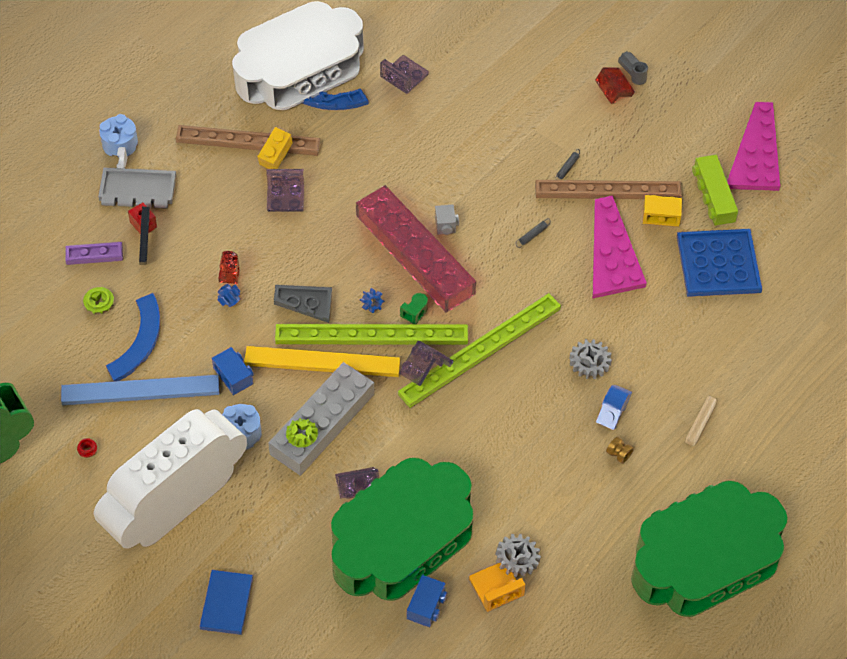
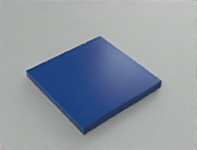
M750 229L677 232L676 237L687 297L762 293Z

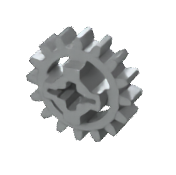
M585 339L584 344L578 342L577 347H572L569 357L570 366H573V372L579 371L578 376L585 374L586 379L589 376L596 379L597 374L602 377L604 371H609L612 361L611 352H608V347H602V342L595 344L594 339L591 343L587 339Z
M511 534L510 539L505 536L503 541L499 542L495 552L497 556L496 563H501L500 569H507V575L513 572L514 577H517L518 573L525 577L526 572L531 575L533 570L537 569L541 558L538 555L540 549L535 548L536 542H529L530 537L522 539V534H519L518 538H515L514 534Z

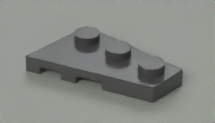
M275 285L274 305L329 323L332 287Z

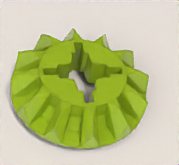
M104 287L90 289L83 298L87 311H91L93 314L96 312L102 314L103 311H109L114 301L112 292ZM102 298V302L96 305V301Z
M301 418L296 421L292 420L291 424L287 426L286 438L295 447H308L318 437V429L309 418L307 420ZM298 428L305 430L306 436L302 433L298 434Z

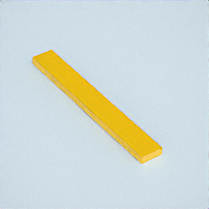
M255 346L246 347L244 360L246 366L334 372L344 362L363 375L399 377L400 357Z

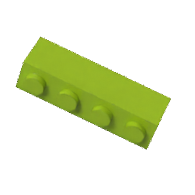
M717 154L696 158L695 164L692 166V172L697 177L698 189L703 193V202L708 207L709 218L713 220L714 226L736 222L738 209Z

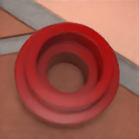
M90 438L82 439L77 446L78 454L84 458L92 457L97 452L96 442Z

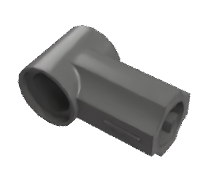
M626 51L622 53L618 58V63L631 75V81L636 85L646 83L647 64L639 62L631 52Z

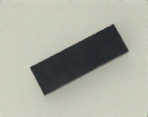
M142 206L139 265L147 264L150 208Z

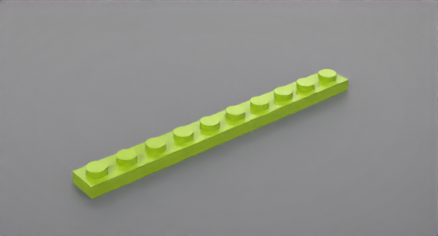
M548 293L398 391L399 397L409 408L413 407L561 310V305Z
M276 324L275 344L468 345V324Z

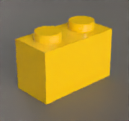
M275 127L257 156L259 165L276 172L293 143L291 134Z
M645 195L642 224L679 227L682 213V198Z

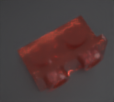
M603 67L595 79L611 104H614L618 97H632L635 93L619 67Z

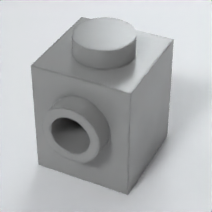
M454 205L435 206L437 235L456 233V226H459L458 214L455 215Z

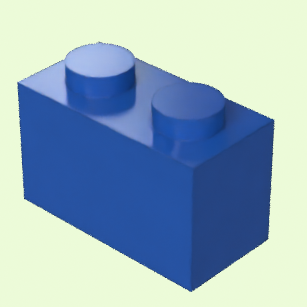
M230 347L212 357V365L230 392L235 395L253 385L252 376H254V373L249 365L246 366L243 363L244 360L239 352L236 353Z
M422 575L407 608V620L430 628L432 622H436L439 617L440 610L438 608L440 603L444 604L448 592L445 591V583Z

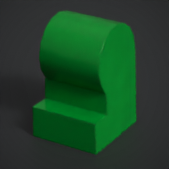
M422 293L414 294L409 304L404 302L400 306V317L412 324H417L428 310L427 296Z

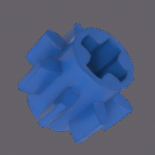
M225 284L218 290L217 300L222 306L226 304L232 307L239 302L241 291L236 285L230 286Z
M373 288L370 289V292L363 291L364 295L360 299L364 303L362 308L364 310L369 309L371 313H374L376 309L381 310V305L385 302L380 298L382 293L376 292Z

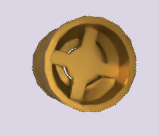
M618 436L611 441L606 449L609 455L617 456V461L621 464H624L634 451L632 446L629 444L625 445Z

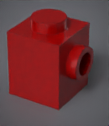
M144 202L128 210L129 221L139 234H141L142 206L147 207ZM151 211L149 233L157 228L156 217Z

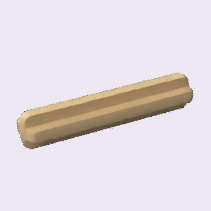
M711 396L706 398L686 437V444L691 446L696 444L716 405L717 400Z

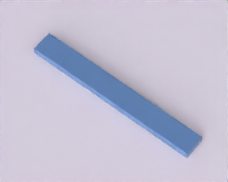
M218 375L61 385L62 405L219 395Z

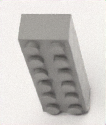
M343 362L268 443L270 455L301 476L374 396V382ZM299 418L307 420L309 418L312 423H315L318 429V437L312 445L300 448L288 442L286 430L292 420L296 421ZM298 428V434L302 433L306 436L305 430Z

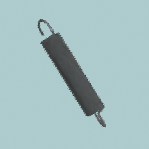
M573 152L558 171L556 177L561 180L565 177L578 160V153Z
M542 221L518 240L522 245H525L549 225Z

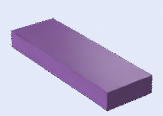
M122 242L66 246V265L123 261Z

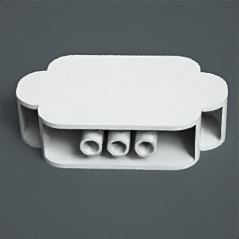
M315 1L297 7L245 31L238 38L239 53L235 55L232 61L236 92L248 103L259 104L266 102L273 109L287 110L303 103V100L306 98H313L319 95V92H326L355 78L360 70L359 57L364 50L363 23L361 18L352 9L344 7L332 9L326 3Z
M198 409L188 412L114 472L108 481L107 493L102 496L95 506V520L123 548H131L138 543L144 547L156 543L227 483L233 473V465L245 452L247 447L246 436L218 410H210L205 414Z

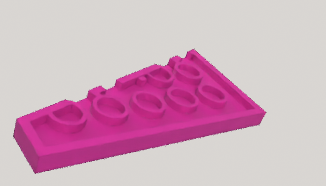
M755 102L727 180L730 189L779 191L780 189L773 102Z
M613 196L595 199L592 299L645 288L647 282Z

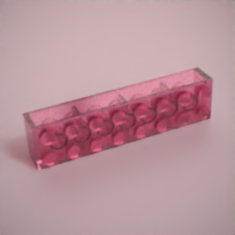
M386 185L356 202V216L445 313L476 294L477 281Z

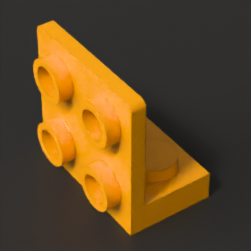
M497 563L469 576V580L487 612L524 596L525 593L523 579L516 580L512 572L507 575L506 568L500 569L501 563Z

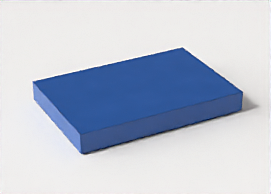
M211 570L200 630L242 635L253 575Z

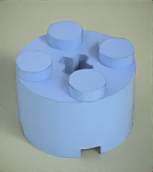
M119 114L100 124L99 132L102 147L106 154L117 156L119 147L126 148L127 156L136 150L138 138L136 127L132 120L123 114Z
M236 404L224 409L222 415L246 436L247 447L245 450L252 448L253 444L259 441L262 435L260 416L253 405Z

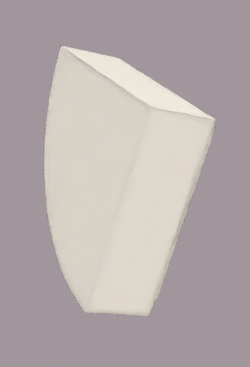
M119 147L117 156H119L117 168L125 169L127 163L126 148Z

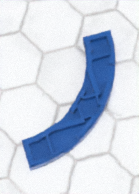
M361 88L336 95L319 92V95L303 100L305 105L326 110H347L369 104Z
M154 293L136 300L141 317L137 337L122 356L106 365L113 382L120 381L132 374L142 362L146 361L156 345L160 331V312Z

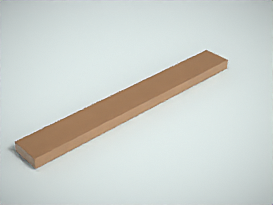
M178 125L175 139L176 143L261 151L271 133ZM291 135L293 143L287 153L318 156L320 138Z
M535 180L536 198L598 199L613 196L614 199H645V195L682 197L681 181Z

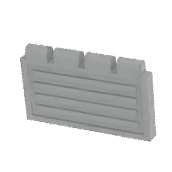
M103 168L98 196L99 201H101L103 206H115V203L118 202V206L133 207L134 203L137 206L144 202L149 208L154 203V208L168 209V204L173 202L176 171Z

